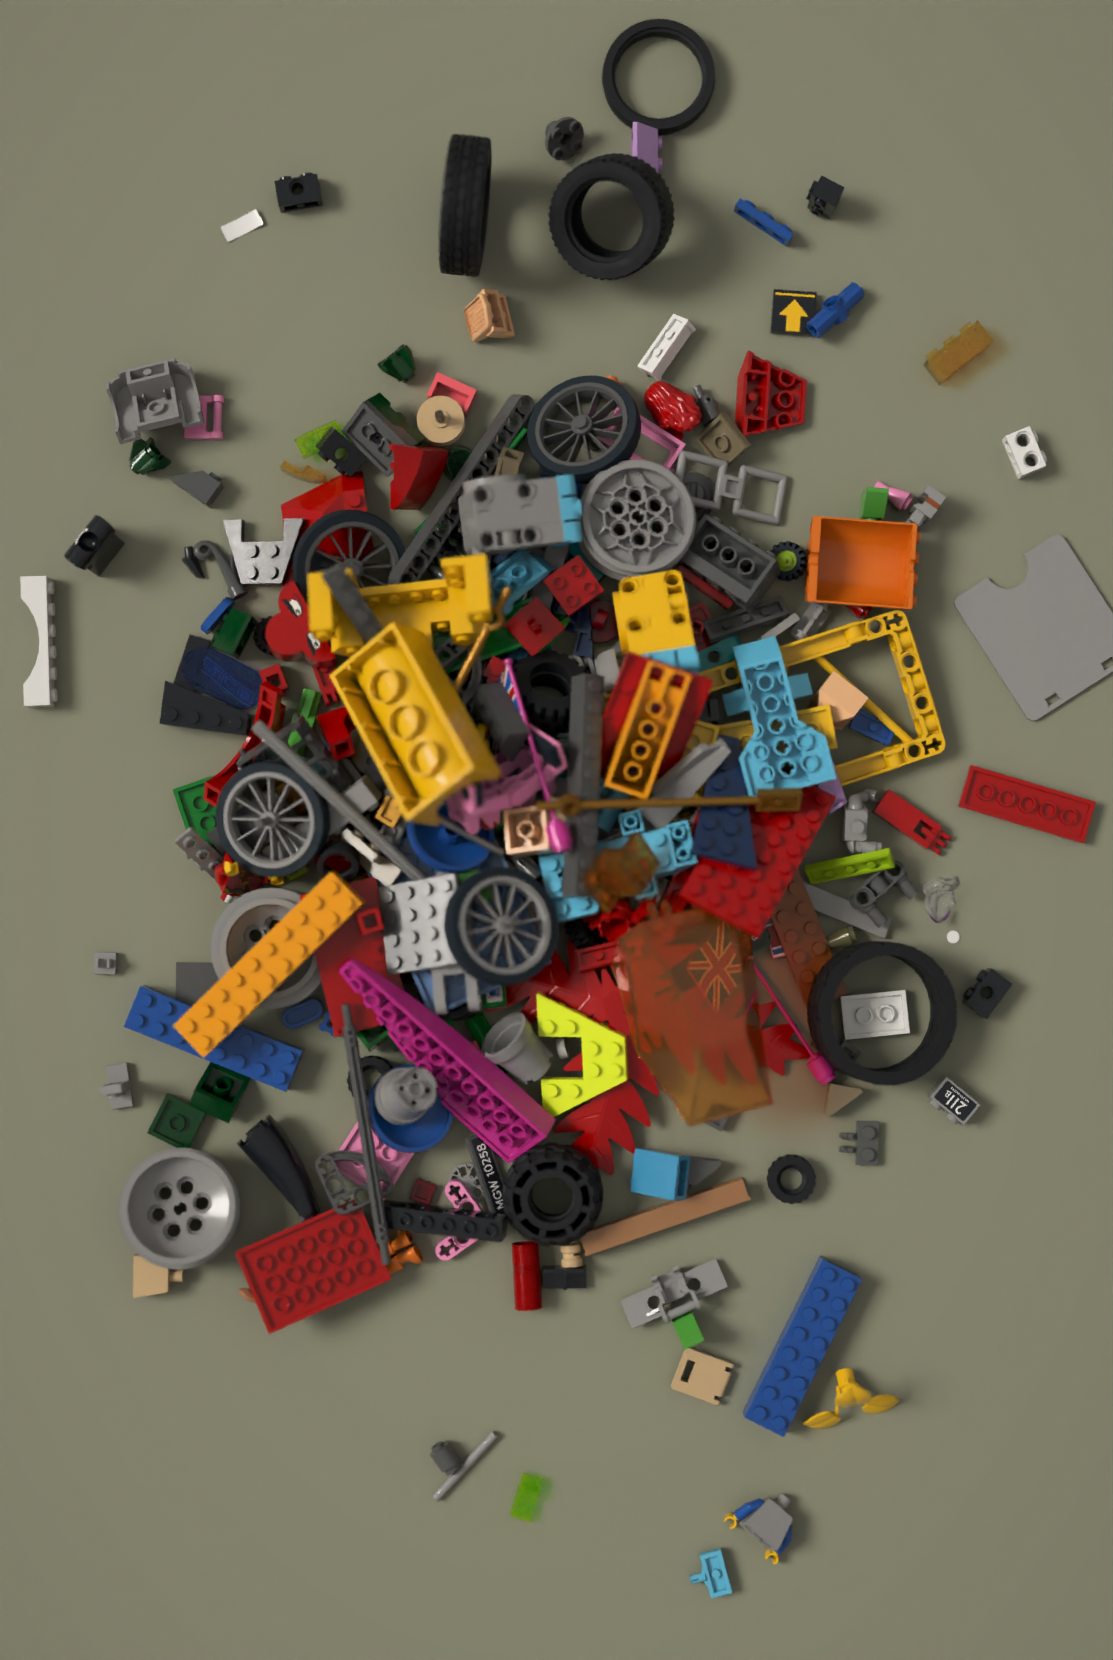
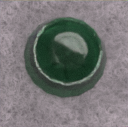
M455 445L448 449L449 452L443 472L451 481L454 480L472 453L469 447Z

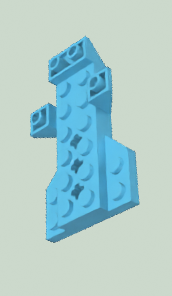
M775 636L732 647L743 688L724 694L722 697L727 717L747 711L750 712L754 734L739 757L748 796H756L757 789L803 788L836 779L826 736L798 720L793 699L813 695L808 673L787 677ZM773 720H778V723H782L779 732H775V729L771 730L770 725L773 724ZM779 741H783V744L787 743L788 748L785 749V753H780V751L776 750ZM785 762L793 766L790 775H786V772L783 773L781 771Z
M640 809L618 814L624 838L603 843L597 841L595 898L577 899L562 897L563 877L561 875H563L564 852L555 854V852L539 854L544 887L555 906L558 923L598 914L603 902L614 888L633 884L637 900L658 895L657 878L680 873L697 864L696 856L690 855L693 841L688 820L647 832ZM607 861L613 863L612 865H610L609 870L603 867L604 865H606Z

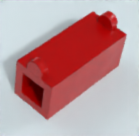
M492 656L482 674L484 683L492 684L498 682L506 667L501 659Z

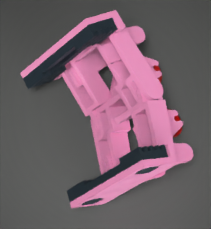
M528 723L549 794L552 793L554 795L556 791L554 777L568 767L561 744ZM528 737L514 761L510 762L501 751L493 756L502 774L495 780L487 779L467 785L445 800L449 818L464 826L470 835H475L479 831L480 826L485 830L494 829L497 824H500V810L533 806L536 792L541 789L544 793ZM519 767L521 770L519 775L508 776Z

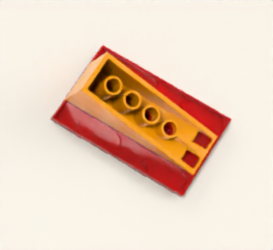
M628 651L603 714L600 775L604 776V785L647 799L649 793H652V785L682 759L714 680Z

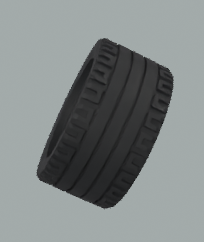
M605 154L578 165L568 172L561 180V183L558 184L549 207V230L552 233L551 238L555 243L554 245L559 250L558 253L574 270L580 271L579 273L585 274L587 277L591 276L593 279L617 280L636 273L651 263L665 248L674 226V202L671 200L672 194L669 192V187L665 184L666 181L662 179L660 173L656 172L655 168L651 167V164L645 163L643 159H638L636 156L632 157L629 154ZM610 181L618 183L627 188L636 197L642 210L643 225L641 234L631 249L624 251L605 249L595 243L586 232L582 221V204L588 190L596 182Z

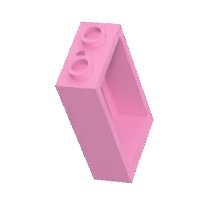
M618 407L616 408L612 416L621 414V411ZM640 415L641 433L670 452V456L663 466L674 473L675 470L672 467L676 461L678 462L679 453L685 449L686 444ZM618 425L604 428V430L615 431ZM597 437L607 449L615 442L613 439ZM633 453L629 460L644 459Z

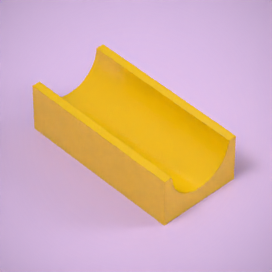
M392 622L329 675L406 821L437 826L442 822L437 810L449 796L472 783L487 779L495 780L502 775L423 631Z

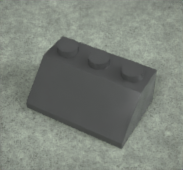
M502 683L481 684L473 697V703L477 707L483 722L488 727L493 740H495L501 752L512 762L516 759L530 731Z

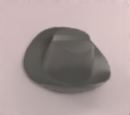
M695 472L684 473L683 483L692 497L713 501L715 485L708 477ZM695 506L696 521L701 520L705 514L709 515L712 510Z

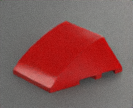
M747 351L737 379L735 421L740 432L744 436L804 424L807 380L786 369L782 370L771 364L770 361L763 360L755 356V353Z
M390 443V450L393 451V462L390 463V469L394 470V479L390 483V507L393 510H420L429 500L440 480L449 451L444 447L438 446L419 447Z

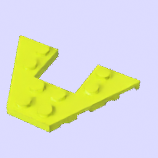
M542 992L536 994L538 1036L581 1037L583 1077L541 1078L542 1107L551 1116L555 1117L628 1079L627 1041L625 1034L614 1031L609 1026L598 1023L588 1018L587 1015L544 996Z

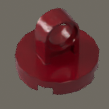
M604 600L590 602L593 642L599 644L608 642L618 634L614 605Z

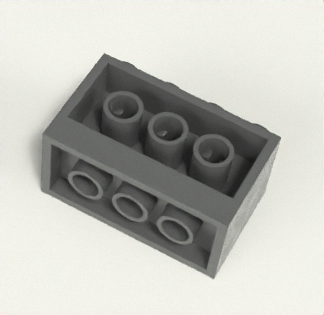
M705 514L696 526L692 542L686 553L678 561L679 566L683 565L751 614L780 573L779 563L776 560L777 557L769 550L764 552L759 549V545L752 539L748 538L745 540L740 536L741 533L735 528L730 527L728 529L722 525L723 521L714 515L710 517Z

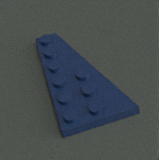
M718 734L717 740L722 738L731 752L707 779L703 797L747 796L745 780L739 761L741 755L740 741L734 737ZM748 805L701 806L690 855L755 871L757 867Z

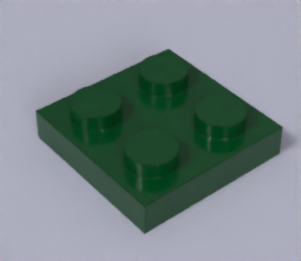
M167 1093L147 1133L176 1148H189L206 1113L189 1106V1103Z

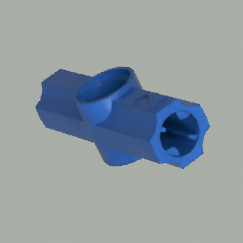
M851 282L838 295L826 299L822 304L823 309L807 322L808 325L806 327L814 337L820 338L833 325L844 322L849 316L848 312L864 298L865 293L857 283Z

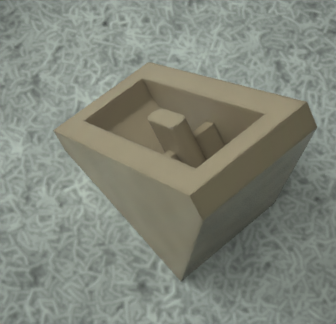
M828 1082L823 1110L825 1116L829 1118L863 1093L862 1089L855 1086Z

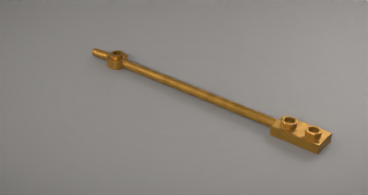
M504 586L497 602L492 607V615L496 614L497 621H487L483 624L484 626L453 683L457 694L463 686L491 630L498 629L504 624L505 615L502 609L512 592L506 586ZM386 795L375 818L394 829L397 827L403 813L396 800Z
M801 788L757 789L756 796L580 800L577 795L569 793L561 796L558 801H536L535 806L536 810H559L562 815L568 817L578 814L581 809L754 805L756 812L799 811L803 793Z

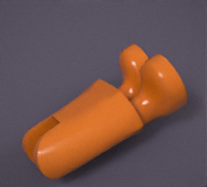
M398 1230V1236L393 1242L389 1238L388 1248L391 1263L386 1265L390 1275L405 1268L404 1263L406 1262L415 1264L424 1262L423 1255L417 1245L409 1247L401 1254L397 1251L413 1244L414 1240L410 1231Z

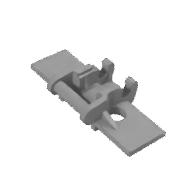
M713 1259L684 1273L681 1272L678 1265L673 1266L671 1272L659 1277L656 1274L650 1277L654 1286L620 1300L631 1328H637L659 1317H662L665 1324L670 1323L669 1320L696 1308L697 1310L702 1309L699 1303L700 1299L728 1288L717 1260ZM692 1279L699 1280L701 1284L699 1290H690L688 1288L689 1281ZM687 1295L692 1296V1301L665 1312V1305ZM655 1296L660 1299L657 1309H652L648 1306V1301L651 1297Z

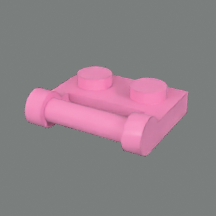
M199 395L205 424L185 428L184 438L187 440H223L221 424L224 396ZM208 404H213L212 432H207Z

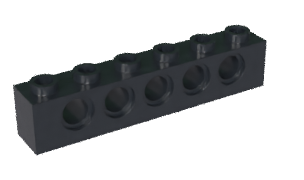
M390 1200L383 1201L388 1229L502 1242L507 1235L508 1217L506 1214Z

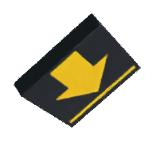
M774 289L770 333L813 336L806 326L808 325L807 322L815 316L817 292Z

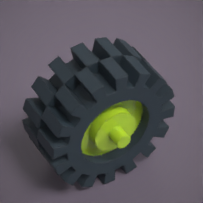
M786 541L779 542L778 545L773 546L770 552L777 557L776 560L779 563L780 573L777 576L778 579L792 581L804 574L803 571L807 568V558L805 551L799 545Z

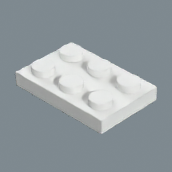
M905 990L840 996L845 1040L910 1033Z

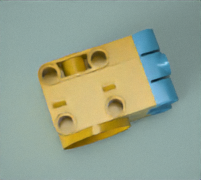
M676 570L622 579L619 583V591L612 592L622 655H626L628 651L699 675V659L695 649L688 599L681 573Z

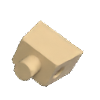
M138 1253L134 1255L133 1298L167 1293L172 1288V1282L184 1281V1269L164 1268L145 1260Z

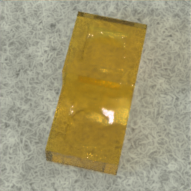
M285 460L280 466L282 472L296 479L316 484L327 482L326 476L309 465L305 467L303 472Z

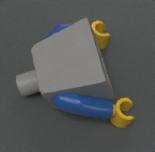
M780 1494L775 1502L770 1498H758L747 1502L734 1513H728L725 1516L724 1522L727 1519L734 1520V1523L729 1526L730 1529L735 1528L737 1520H739V1525L767 1548L765 1551L766 1560L770 1555L775 1556L772 1559V1564L778 1563V1554H782L792 1540L791 1522L793 1518L785 1512L791 1501L783 1494Z

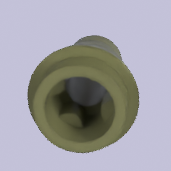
M845 925L826 937L830 950L854 945L853 943L858 942L852 925L848 927Z

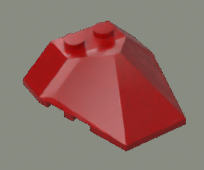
M356 472L352 477L348 474L340 475L282 504L283 524L284 518L305 519V525L302 527L299 538H301L309 526L331 512L346 509L368 512L363 472ZM347 528L331 533L344 555L348 556ZM352 528L353 556L367 531L365 529ZM372 534L359 558L374 549ZM329 535L317 547V549L321 548L331 556L342 557Z

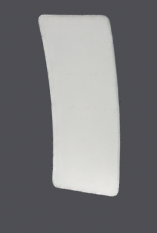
M254 209L248 214L221 226V230L229 242L261 226L263 221L258 211Z

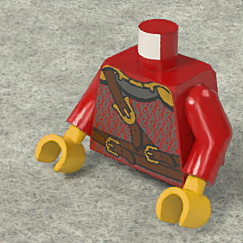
M227 852L222 864L214 869L215 881L223 892L220 897L226 903H232L235 896L240 897L256 890L263 884L271 883L278 886L284 883V876H261L244 869Z

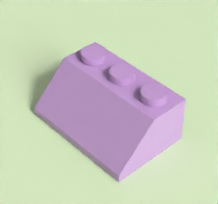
M633 122L631 156H636L638 159H643L645 163L651 164V167L655 168L657 173L662 171V158H658V150H662V137H658V129L639 122ZM632 194V200H637L636 197Z

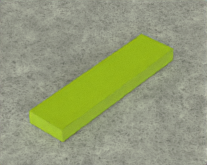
M890 848L808 864L805 865V872L810 885L895 868V861Z

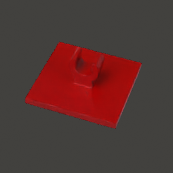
M537 596L504 624L505 628L532 657L565 630V627Z

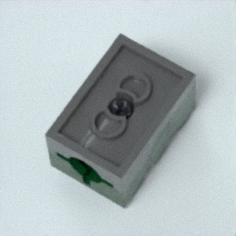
M378 393L362 402L341 432L388 477L394 473V470L390 469V463L393 462V451L390 450V443L420 447L426 437L416 427H411L406 422V417L401 412H395L390 407L391 403L381 393Z

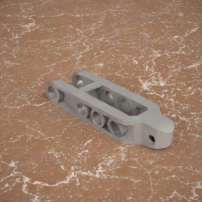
M439 871L436 873L435 877L448 875L450 873H444ZM472 901L467 908L471 912H473ZM465 916V931L475 930L474 919ZM475 933L468 934L467 939L474 950L476 948ZM459 965L431 969L434 1005L437 1015L448 1014L445 997L447 994L446 977L465 975L469 1011L481 1010L480 983L478 980L469 976Z

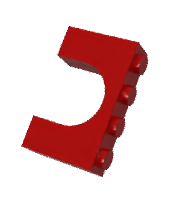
M346 706L316 716L321 734L334 761L355 754L350 733L357 726Z

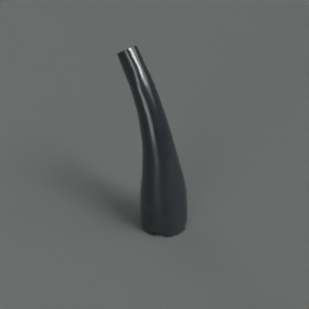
M270 1114L267 1115V1122L264 1123L263 1120H260L246 1133V1141L243 1142L240 1139L237 1145L298 1212L301 1222L320 1214L311 1180L300 1156L282 1127Z

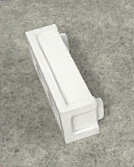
M673 314L637 367L644 375H651L657 381H661V376L692 332H695L696 328L688 319Z

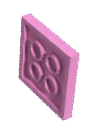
M358 1121L339 1151H354L363 1154ZM372 1130L377 1163L388 1173L394 1186L414 1153H403L391 1149L381 1142ZM349 1161L335 1162L339 1172L359 1186L367 1183L365 1166ZM381 1181V1189L383 1192H386L389 1184H384Z

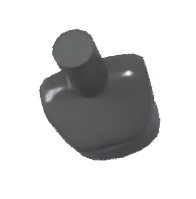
M701 385L693 387L698 400L696 405L700 407L701 421L704 427H707L720 414L718 402L710 395H705Z

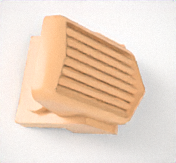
M482 289L477 297L465 307L466 325L473 342H479L488 337L509 339L515 336L505 294H499L498 290Z

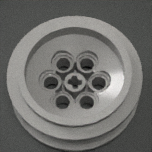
M281 888L258 889L238 897L223 911L214 927L211 939V959L219 980L258 943L252 939V932L255 929L260 930L263 938L271 930V923L274 920L281 921L300 902L299 896L302 894ZM313 953L259 1008H283L301 1002L312 995L322 985L315 954Z

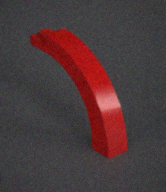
M267 681L260 684L258 707L252 727L260 720L276 733L281 730L286 705L281 703L283 690ZM251 728L240 750L245 749L248 752L263 742V740ZM239 751L222 771L205 782L203 800L217 807L218 798L223 787L239 771L236 764L241 756ZM262 751L251 759L256 763L266 761L268 757Z

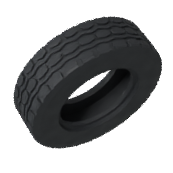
M453 134L451 136L444 171L439 229L440 271L443 274L479 276L484 254L490 199L492 152L489 137L466 136L463 134Z

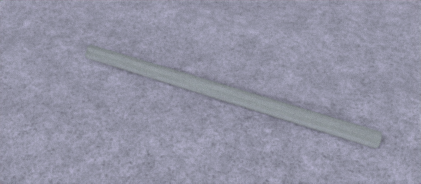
M259 720L252 727L254 733L413 881L429 878L268 726Z

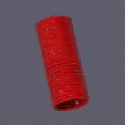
M534 1241L512 1243L515 1310L534 1311L542 1309L539 1243Z

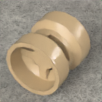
M572 1242L568 1245L560 1246V1251L563 1253L561 1267L574 1268L583 1266V1260L580 1257V1252L582 1251L581 1243Z

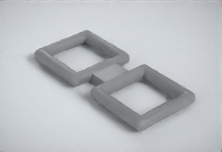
M685 450L680 451L675 475L682 482L687 460L719 468L713 501L692 497L694 506L718 511L721 507L722 498L734 500L732 514L735 516L773 525L780 523L788 482L787 475L742 465L740 466L738 477L726 475L728 468L726 460ZM747 475L779 482L773 515L741 508Z

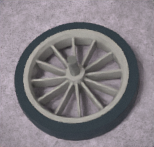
M275 760L261 761L244 767L225 784L217 802L216 827L225 850L241 867L257 875L279 877L302 870L320 854L329 834L330 811L327 800L287 762ZM267 778L268 802L255 782L258 779ZM275 779L287 783L277 805L275 799ZM248 786H250L261 807L241 796ZM293 787L302 796V799L284 810L282 806ZM305 801L309 817H287V811ZM238 802L261 816H237ZM237 820L256 821V827L241 835ZM310 821L308 836L286 822ZM260 828H265L253 850L245 842L244 838ZM284 830L304 841L303 846L297 852ZM269 832L271 858L259 854ZM277 834L291 857L278 859Z
M504 867L479 871L463 881L448 901L444 915V934L448 949L461 969L480 982L501 986L524 982L539 973L547 965L557 945L559 926L555 906L543 886L533 877L522 871ZM488 886L494 911L478 893ZM497 886L509 888L503 911ZM517 891L526 900L508 916L514 893ZM472 899L478 903L489 918L467 910ZM530 904L536 916L535 919L520 921L518 917H515ZM465 916L486 923L487 928L466 932ZM537 921V937L515 929V926ZM488 931L489 936L473 950L467 935ZM514 935L535 942L531 954L526 951ZM492 938H495L487 963L477 953ZM509 942L524 959L521 964L515 967ZM500 943L502 944L507 968L494 966Z

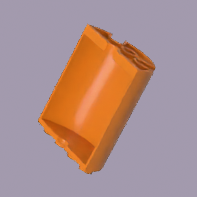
M824 516L812 517L809 530L810 541L807 543L806 552L807 568L805 569L804 583L806 602L903 610L915 608L917 597L916 594H913L914 586H917L918 573H914L915 565H918L919 552H916V543L919 544L920 530H917L916 523Z

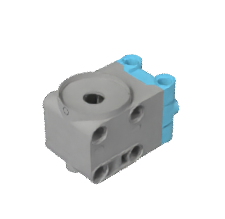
M513 474L474 479L462 483L463 494L458 499L464 549L471 556L481 554L497 555L549 547L558 548V546H571V543L583 541L580 521H575L579 520L582 516L581 502L577 497H569L577 495L573 474L526 480V475Z

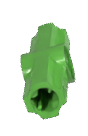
M304 688L298 709L295 710L294 714L299 713L300 716L303 715L314 730L317 720L316 713L322 693ZM294 730L290 733L287 743L292 747L303 739ZM307 744L299 747L294 752L304 756Z

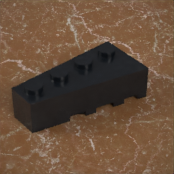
M165 681L159 724L248 736L252 719L251 714Z

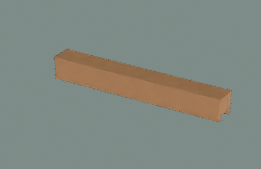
M738 1177L686 1195V1200H671L591 1228L585 1236L580 1238L584 1254L588 1256L751 1200L750 1196L747 1193L743 1179Z

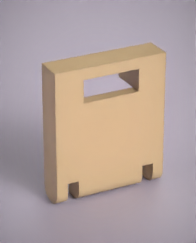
M690 1347L684 1350L670 1387L676 1391L720 1406L721 1401L715 1398V1395L723 1398L732 1374L731 1371L725 1369L726 1367L734 1369L735 1364ZM690 1360L695 1363L687 1382L681 1376L687 1361Z

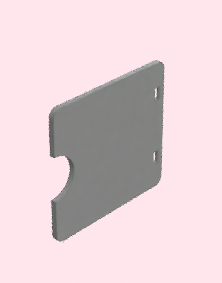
M1061 535L1052 536L1023 555L1027 565V573L1024 581L1019 586L1012 589H1004L996 586L989 578H986L959 595L954 601L955 609L1025 717L1031 721L1041 718L1113 672V665L1104 670L1101 664L1109 658L1113 660V612L1065 538ZM1055 693L1059 700L1048 706L1045 699Z

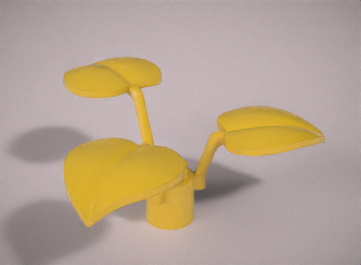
M843 1368L836 1372L838 1386H836V1398L834 1400L835 1410L833 1412L824 1411L802 1422V1424L815 1429L829 1428L841 1420L838 1415L839 1406L848 1407L855 1404H865L862 1406L863 1412L879 1414L893 1408L900 1399L892 1395H879L872 1398L870 1392L855 1382L853 1370L851 1368Z

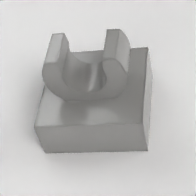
M94 952V974H117L118 953Z

